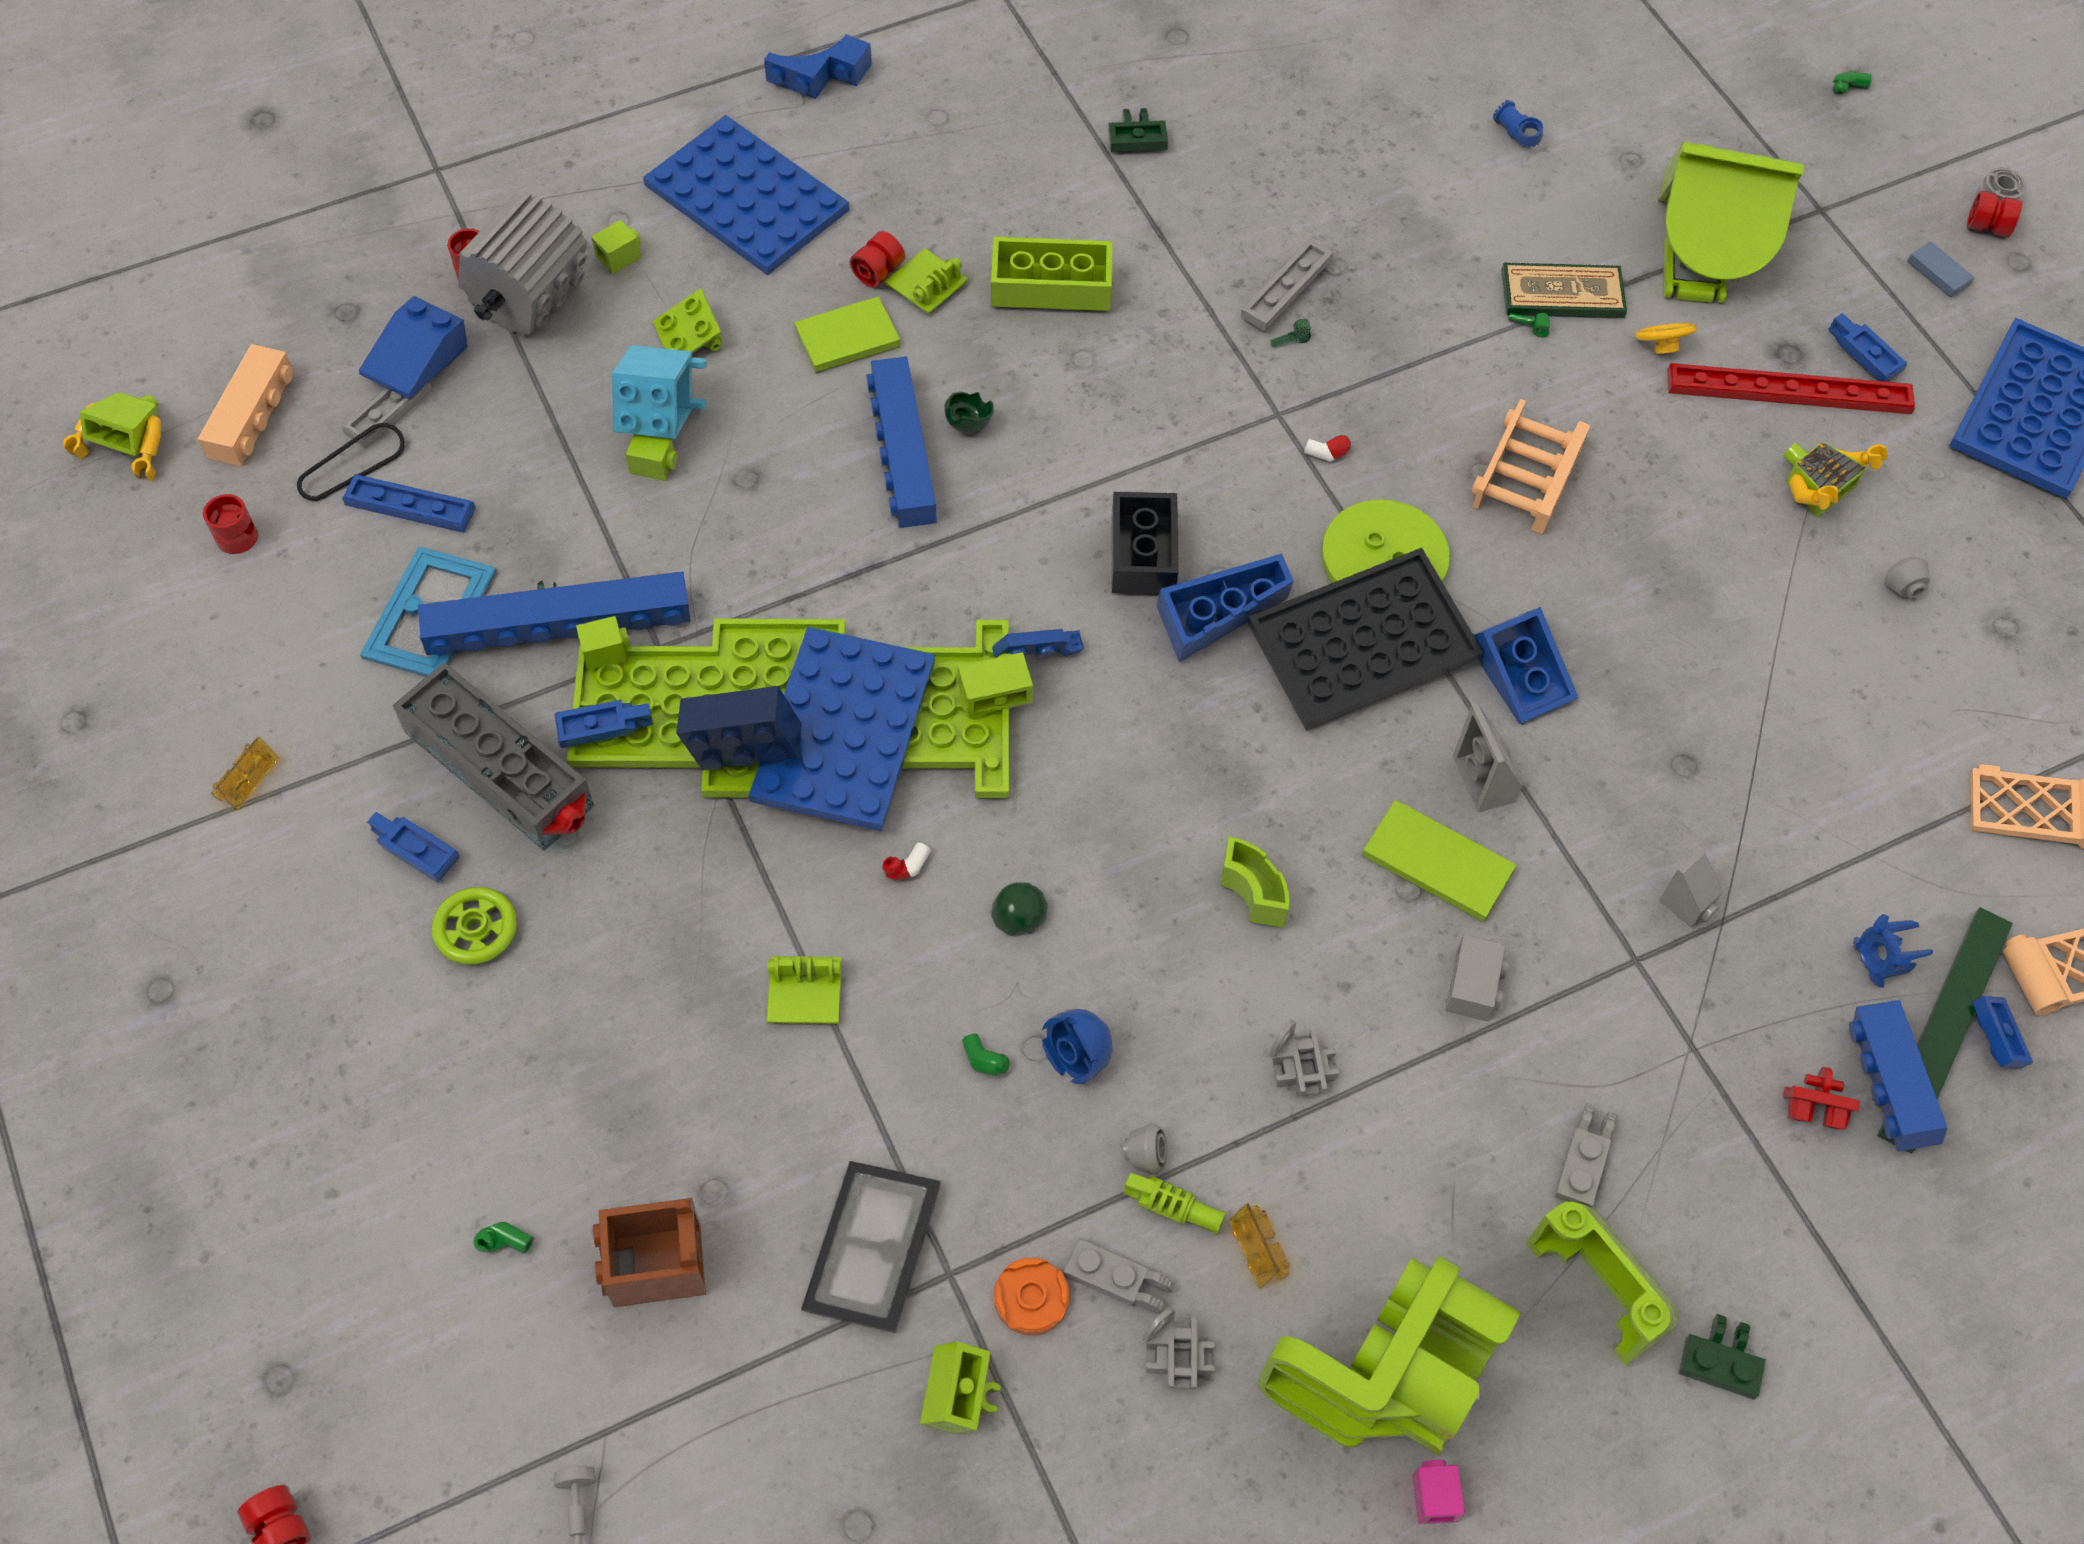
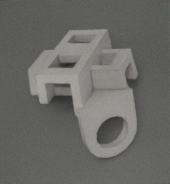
M1290 1020L1277 1036L1269 1055L1272 1058L1277 1087L1296 1085L1298 1096L1325 1093L1328 1089L1326 1082L1335 1081L1340 1075L1339 1068L1335 1069L1333 1063L1336 1050L1335 1048L1320 1050L1316 1028L1310 1029L1309 1036L1296 1037V1022ZM1311 1050V1053L1299 1054L1301 1051ZM1317 1083V1085L1305 1086V1084Z
M1169 1307L1148 1326L1143 1336V1341L1147 1347V1374H1167V1388L1196 1389L1197 1375L1211 1376L1215 1371V1365H1212V1351L1215 1348V1342L1197 1341V1317H1191L1190 1323L1174 1322L1175 1311ZM1174 1340H1187L1190 1343L1174 1342ZM1174 1377H1190V1379H1174Z

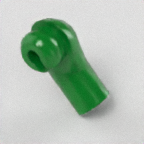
M1854 71L1838 74L1833 79V91L1844 94L1848 91L1849 86L1869 88L1872 75Z
M970 1034L962 1039L970 1065L976 1072L998 1076L1009 1070L1010 1062L1008 1057L1004 1054L984 1050L979 1034Z

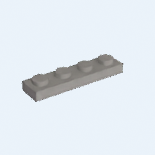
M1309 238L1242 308L1240 317L1266 331L1332 261L1334 252Z

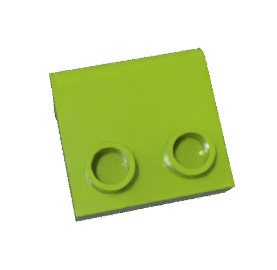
M1683 141L1665 167L1658 201L1668 203L1665 228L1674 254L1691 271L1710 279L1735 280L1759 271L1774 258L1785 240L1798 181L1804 172V164Z

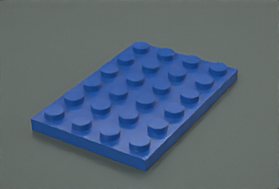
M727 115L643 177L644 185L766 275L770 274L850 210L849 201Z
M2015 317L1949 446L2067 499L2084 467V347Z
M807 626L784 692V696L802 723L799 758L787 759L782 762L760 763L749 793L750 802L883 831L934 668L935 654Z

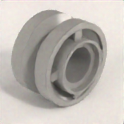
M2005 167L1994 168L1986 175L1977 190L1976 196L1979 191L1997 194L1999 200H2002L2004 197L2019 200L2026 191V182L2018 172Z

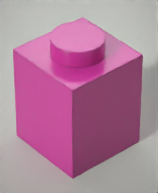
M1445 1460L1422 1462V1467H1418L1412 1475L1418 1524L1458 1522L1465 1515L1458 1465L1446 1466Z

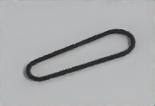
M389 423L372 425L305 471L297 481L299 494L307 500L317 501L350 484L353 477L317 496L307 495L302 489L303 479L380 427L392 429L397 433L400 439L399 449L394 455L357 475L365 476L395 460L402 454L405 447V439L402 432L396 426Z

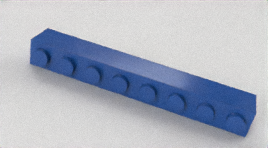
M684 571L418 604L420 639L426 655L434 654L439 656L456 651H479L487 647H511L518 643H543L550 639L565 637L579 638L576 625L616 616L618 628L625 627L626 630H643L659 625L675 626L682 622L691 621Z

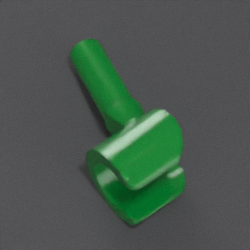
M1510 313L1509 320L1533 326V334L1535 336L1546 337L1549 335L1550 318L1546 313H1539L1535 317Z

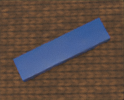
M357 474L354 475L342 498L346 506L462 533L465 532L476 509L474 501Z

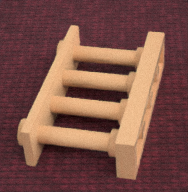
M1520 399L1516 409H1509L1503 426L1507 428L1484 477L1477 476L1471 490V493L1476 495L1472 507L1478 509L1484 495L1530 512V516L1535 518L1531 530L1543 534L1591 425L1579 421L1574 432L1569 430L1567 433L1522 417L1526 401ZM1518 428L1561 444V448L1565 449L1564 455L1560 453L1554 455L1512 439L1515 429ZM1508 450L1552 467L1551 471H1554L1555 474L1554 477L1547 476L1545 478L1505 463L1501 459L1505 451ZM1496 472L1540 489V493L1545 494L1543 500L1537 498L1535 501L1490 483Z

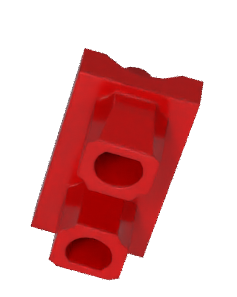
M1822 1067L1818 1076L1805 1075L1804 1084L1815 1086V1090L1792 1086V1088L1784 1087L1783 1098L1789 1099V1119L1811 1122L1814 1105L1826 1107L1822 1126L1846 1130L1851 1112L1859 1111L1860 1100L1829 1094L1830 1090L1842 1092L1844 1082L1834 1080L1833 1071L1828 1067Z

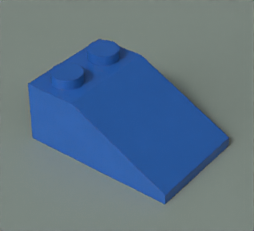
M413 296L394 312L360 367L359 374L410 399L467 348L464 319Z
M1541 607L1524 612L1473 634L1484 652L1482 658L1479 659L1482 668L1519 724L1578 699L1576 690Z

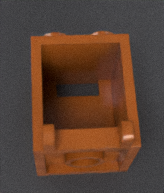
M692 1198L599 1210V1223L593 1224L595 1247H599L601 1261L595 1262V1276L597 1285H601L603 1296H608L614 1307L706 1295L701 1224ZM633 1249L634 1274L620 1275L619 1251Z

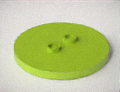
M1377 499L1354 504L1344 509L1331 521L1324 535L1321 558L1327 577L1331 583H1334L1422 547L1441 581L1444 582L1450 562V551L1444 533L1427 514L1406 503Z

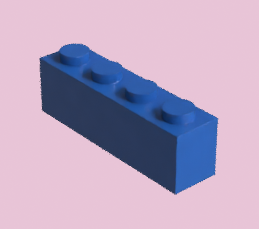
M1900 1000L1856 1007L1853 1021L1849 1022V1031L1853 1042H1859L1862 1051L1860 1062L1863 1072L1871 1076L1873 1082L1871 1091L1876 1106H1881L1884 1112L1883 1127L1887 1138L1894 1140L1897 1151L1941 1145L1948 1127Z

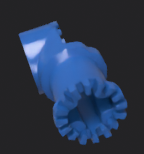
M1506 100L1505 103H1501L1502 107L1499 105V110L1496 109V113H1493V120L1496 123H1501L1508 130V135L1513 137L1520 145L1523 144V147L1528 146V148H1531V146L1535 147L1536 144L1539 145L1543 138L1542 122L1537 118L1522 115L1515 108V103L1512 100ZM1527 128H1533L1538 132L1534 136L1523 134Z

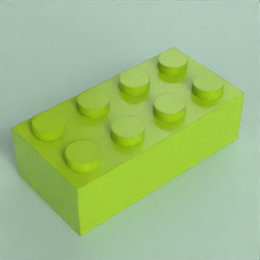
M993 237L991 307L1110 311L1113 241Z

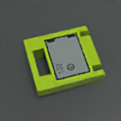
M1666 234L1663 242V297L1671 298L1673 286H1677L1676 300L1712 303L1716 290L1717 303H1724L1727 295V280L1706 278L1687 268L1674 254Z

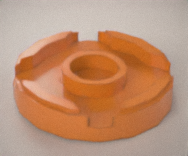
M1023 1258L1010 1263L1000 1275L994 1287V1306L1000 1320L1010 1330L1022 1335H1041L1053 1330L1063 1320L1069 1306V1286L1064 1274L1057 1267L1055 1268L1049 1264L1048 1261L1041 1258Z

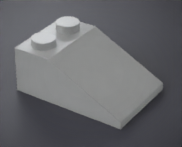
M1473 704L1469 710L1453 758L1478 812L1516 802L1523 787V778L1520 771L1514 768L1510 760V751L1507 743L1504 740L1501 741L1497 730L1479 704Z

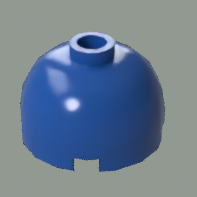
M1085 1009L1066 1010L1053 1016L1043 1025L1042 1030L1047 1028V1037L1042 1039L1047 1058L1061 1076L1066 1071L1071 1077L1075 1078L1070 1082L1074 1084L1085 1083L1094 1078L1108 1065L1113 1051L1110 1030L1106 1023L1093 1012Z

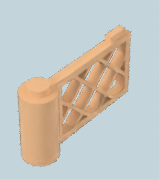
M1979 764L1977 769L1973 768L1971 770V831L2074 843L2084 850V778L2078 781L2000 771V766ZM1980 780L1992 781L2001 790L1993 796H1989L1980 787ZM2017 785H2026L2035 795L2026 801L2013 788ZM2052 789L2068 790L2069 800L2061 805L2048 792ZM2004 794L2018 805L2010 813L1996 802ZM2040 798L2054 810L2045 818L2031 806ZM1988 806L2001 819L1996 823L1981 821L1980 811ZM2024 811L2036 824L2032 827L2022 826L2013 817ZM2057 815L2061 816L2069 824L2070 832L2058 831L2049 821Z
M2084 929L2036 939L2035 937L2027 938L2025 934L2009 939L2005 943L2007 947L2002 953L2036 1016L2046 1015L2064 1006L2084 1002V985L2080 993L2073 994L2066 982V978L2069 976L2084 984V973L2070 967L2073 957L2084 962V951L2077 948L2079 940H2084ZM2054 946L2066 952L2064 963L2053 958L2047 947Z

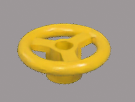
M1693 323L1652 326L1638 330L1635 333V338L1640 341H1656L1654 346L1655 353L1657 354L1671 353L1680 350L1679 337L1694 334L1697 331V326Z

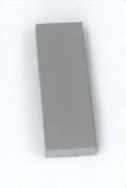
M426 383L410 399L385 388L342 426L344 434L353 439L377 423L394 425L432 391L430 383ZM380 427L357 441V443L367 449L389 428Z

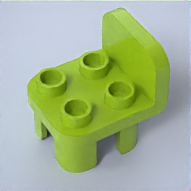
M1438 1255L1431 1268L1412 1257L1377 1319L1378 1322L1395 1331L1394 1334L1374 1324L1350 1368L1302 1340L1290 1336H1281L1265 1363L1257 1385L1261 1392L1277 1406L1341 1446L1348 1448L1356 1447L1365 1438L1407 1436L1439 1456L1444 1449L1446 1439L1454 1438L1480 1392L1479 1384L1475 1379L1481 1375L1496 1346H1500L1507 1341L1521 1312L1459 1276L1458 1273L1461 1267L1441 1255Z

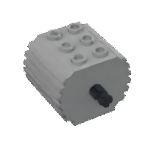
M515 193L461 251L458 287L466 293L468 301L472 305H476L474 312L478 315L479 319L495 321L499 327H505L509 332L513 334L516 332L519 333L520 337H525L526 334L530 335L537 326L542 327L547 321L551 309L554 306L559 307L566 299L567 291L572 286L577 287L581 283L585 275L583 265L587 259L585 254L587 241L582 235V229L578 225L575 226L569 216L565 217L562 214L563 211L558 207L555 209L552 207V203L548 201L545 203L538 196L532 198L529 193H525L521 197Z

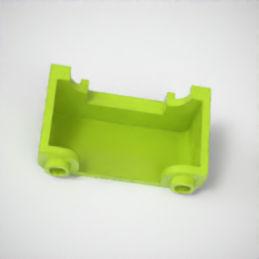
M1564 1202L1543 1217L1526 1242L1537 1258L1545 1253H1554L1560 1255V1258L1565 1263L1579 1253L1628 1313L1615 1323L1616 1327L1621 1331V1339L1618 1346L1613 1350L1625 1366L1668 1335L1677 1325L1679 1317L1674 1303L1593 1208L1577 1202Z

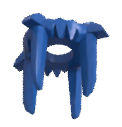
M1882 914L1875 921L1873 927L1867 928L1860 938H1854L1853 948L1859 950L1861 961L1869 971V978L1873 984L1884 987L1883 979L1913 970L1917 964L1915 962L1911 963V960L1933 954V949L1901 952V948H1899L1903 944L1900 942L1903 938L1893 933L1918 928L1920 926L1918 922L1913 920L1888 922L1889 916ZM1885 946L1887 953L1885 960L1879 956L1877 947Z

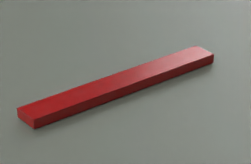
M1670 363L1667 369L1668 393L1901 414H1912L1915 409L1913 384L1677 363Z

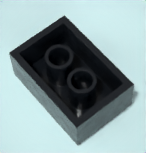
M1113 491L1111 593L1159 594L1160 589L1176 585L1179 574L1177 493Z

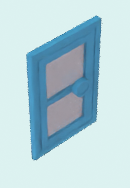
M419 546L360 654L361 658L425 677L443 662L448 664L454 652L441 656L434 654L426 655L420 639L418 604L482 597L497 569Z

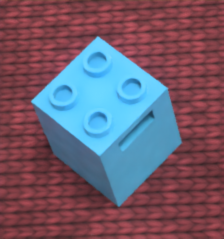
M630 345L612 372L613 432L676 439L692 409L706 408V400L692 398V368H706V360L692 357V351Z

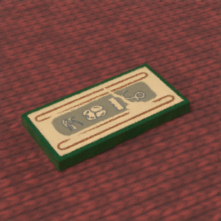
M1503 263L1501 270L1506 315L1515 313L1536 316L1539 313H1546L1548 316L1625 318L1627 307L1621 266Z

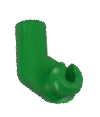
M499 1222L481 1229L474 1236L473 1243L480 1252H492L510 1246L525 1254L532 1246L534 1237L507 1222Z

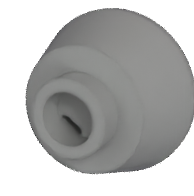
M1918 557L1903 559L1888 570L1885 584L1902 597L1916 598L1927 590L1926 586L1930 582L1928 564L1926 560Z
M1149 1123L1132 1131L1129 1138L1124 1140V1157L1126 1161H1130L1133 1168L1150 1174H1157L1165 1167L1167 1160L1166 1137L1163 1129L1155 1123Z

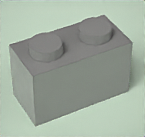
M1463 935L1457 949L1445 1011L1483 1021H1488L1493 1010L1499 1011L1503 997V990L1498 989L1499 978L1505 979L1509 965V959L1503 958L1506 944Z

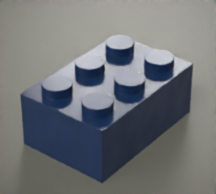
M773 686L682 698L680 700L676 734L702 770H718L722 767L750 766L755 763L782 762L787 759L799 758L802 723L780 687Z

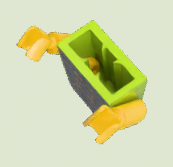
M114 393L99 402L90 403L79 412L80 419L75 427L77 432L75 435H69L64 439V448L70 454L74 453L79 459H82L89 452L88 446L84 443L85 439L135 457L140 453L142 454L141 458L134 460L131 468L138 479L141 471L146 469L145 476L148 481H152L156 476V470L150 462L152 457H156L162 430V422L157 412L158 402L151 395H144L139 399L124 393Z
M1794 443L1783 456L1784 459L1793 465L1786 482L1790 487L1795 502L1806 504L1816 516L1820 517L1858 485L1868 464L1874 470L1879 469L1883 465L1882 460L1888 459L1886 446L1877 444L1868 448L1867 452H1849L1836 449L1827 443H1820L1808 453L1797 443Z

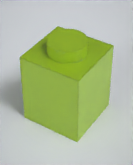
M621 219L591 236L595 257L612 274L641 258L640 236L634 228L629 229Z
M636 434L633 435L625 454L631 474L666 481L670 469H675L678 459V453L674 451L672 438Z
M616 616L576 625L588 670L627 661L624 648L630 647L626 628H618Z

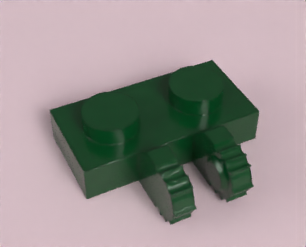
M1140 108L1138 122H1131L1130 109H1123L1122 122L1109 123L1108 125L1111 152L1168 149L1165 120L1149 121L1147 108Z
M1716 1314L1712 1323L1709 1340L1692 1334L1686 1337L1678 1374L1755 1400L1759 1396L1766 1359L1744 1352L1749 1339L1750 1325L1740 1322L1735 1329L1732 1348L1722 1345L1721 1341L1727 1326V1317Z

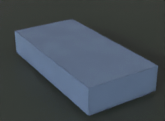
M1932 241L1913 252L1908 259L1909 263L1950 297L1969 286L1975 278Z

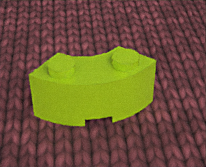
M1229 836L1220 886L1232 889L1243 898L1249 909L1250 922L1284 928L1290 901L1287 883L1282 872H1278L1276 867L1267 859V854L1247 841Z

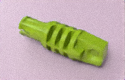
M1130 1173L1124 1185V1194L1139 1201L1138 1206L1150 1212L1153 1211L1157 1215L1165 1216L1169 1220H1174L1180 1225L1182 1223L1186 1224L1188 1221L1218 1235L1226 1216V1212L1196 1201V1196L1192 1192L1175 1187L1173 1184L1166 1183L1164 1180L1154 1176H1150L1148 1179Z

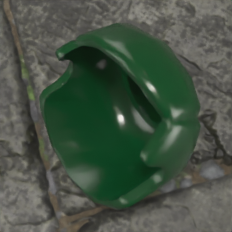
M955 392L946 400L944 412L948 423L954 429L963 434L980 432L989 423L994 413V406L992 401L985 403L981 399L979 392L972 394Z
M1015 882L1007 885L999 892L992 904L991 916L996 927L1007 935L1014 936L1021 932L1032 933L1046 919L1048 904L1043 892L1031 883Z

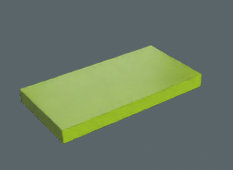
M1396 799L1361 855L1482 922L1487 918L1517 865Z

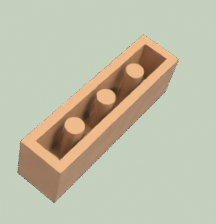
M254 344L250 345L197 439L206 458L242 467L247 456L253 452L254 443L260 432L265 430L272 410L278 406L283 390L292 381L294 371L286 352Z

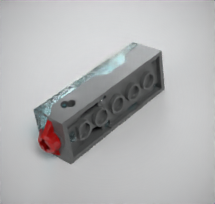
M445 662L393 704L404 732L543 851L563 834H572L579 830L585 821V814L594 807L588 784L584 777Z

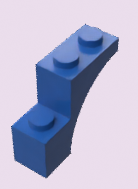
M846 34L838 43L816 54L782 56L769 52L764 58L766 81L814 99L817 98L831 77L857 86L872 65L871 43Z

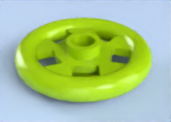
M487 887L465 888L446 898L436 910L431 926L433 942L440 953L451 961L465 965L481 964L499 956L510 945L517 928V916L513 905L502 893ZM479 901V909L470 908L464 911L465 903ZM497 908L502 918L492 922L488 912ZM448 918H458L455 931L446 930ZM473 924H481L478 929L469 930ZM491 932H494L498 937L490 945L486 946L481 942ZM460 938L472 943L468 950L456 947Z

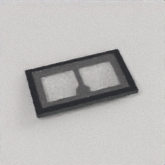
M850 1161L801 1310L895 1333L941 1182Z

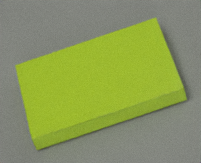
M879 296L794 322L796 333L815 373L901 346L900 338Z

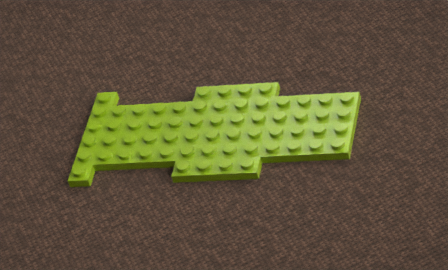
M714 618L712 646H630L624 648L627 661L592 670L587 669L582 648L579 646L573 709L622 700V703H631L632 706L648 703L652 713L653 725L636 729V732L625 736L568 747L567 755L568 765L570 767L700 768L676 734L680 700L682 698L779 686L784 694L807 626L845 635V619ZM976 619V647H904L935 654V664L902 768H975V798H1009V708L968 717L958 685V666L965 665L974 660L985 661L995 658L992 647L1005 635L1009 634V620ZM760 763L750 766L722 767L718 770H703L702 797L749 798Z

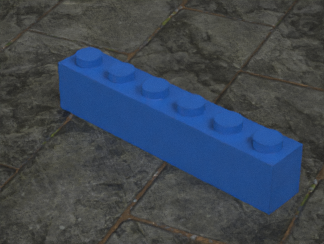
M905 356L871 361V374H866L868 392H874L875 398H870L873 417L879 416L880 421L875 422L877 441H883L884 447H879L882 466L888 465L889 472H884L886 491L892 490L893 497H889L891 516H897L899 528L937 523L936 502L908 358Z

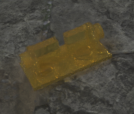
M260 737L253 740L251 744L246 743L245 749L234 761L233 768L231 770L228 769L220 780L212 785L214 789L211 794L220 801L225 799L235 810L241 807L279 760V757Z
M1249 1203L1245 1204L1229 1221L1232 1226L1233 1235L1238 1240L1246 1257L1249 1271L1254 1275L1258 1287L1262 1288L1274 1277L1276 1280H1280L1290 1275L1288 1271L1290 1264L1279 1242L1269 1245L1266 1240L1272 1239L1275 1236L1266 1211L1261 1210L1259 1205L1250 1207Z

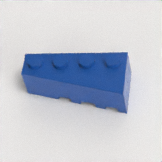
M1282 553L1160 589L1157 609L1179 662L1247 623L1248 616L1276 606L1288 599L1294 580Z

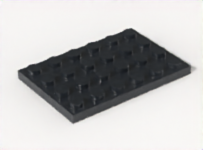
M1422 547L1248 616L1247 621L1305 730L1479 660L1484 653Z

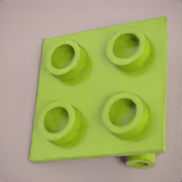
M924 248L885 280V284L929 314L963 286L969 278L960 273L962 264L959 259L948 258L944 262Z
M701 288L653 320L664 349L692 351L693 353L704 345L712 351H717L722 347L721 329Z
M771 956V959L768 960V974L770 976L767 1023L839 1024L842 957Z

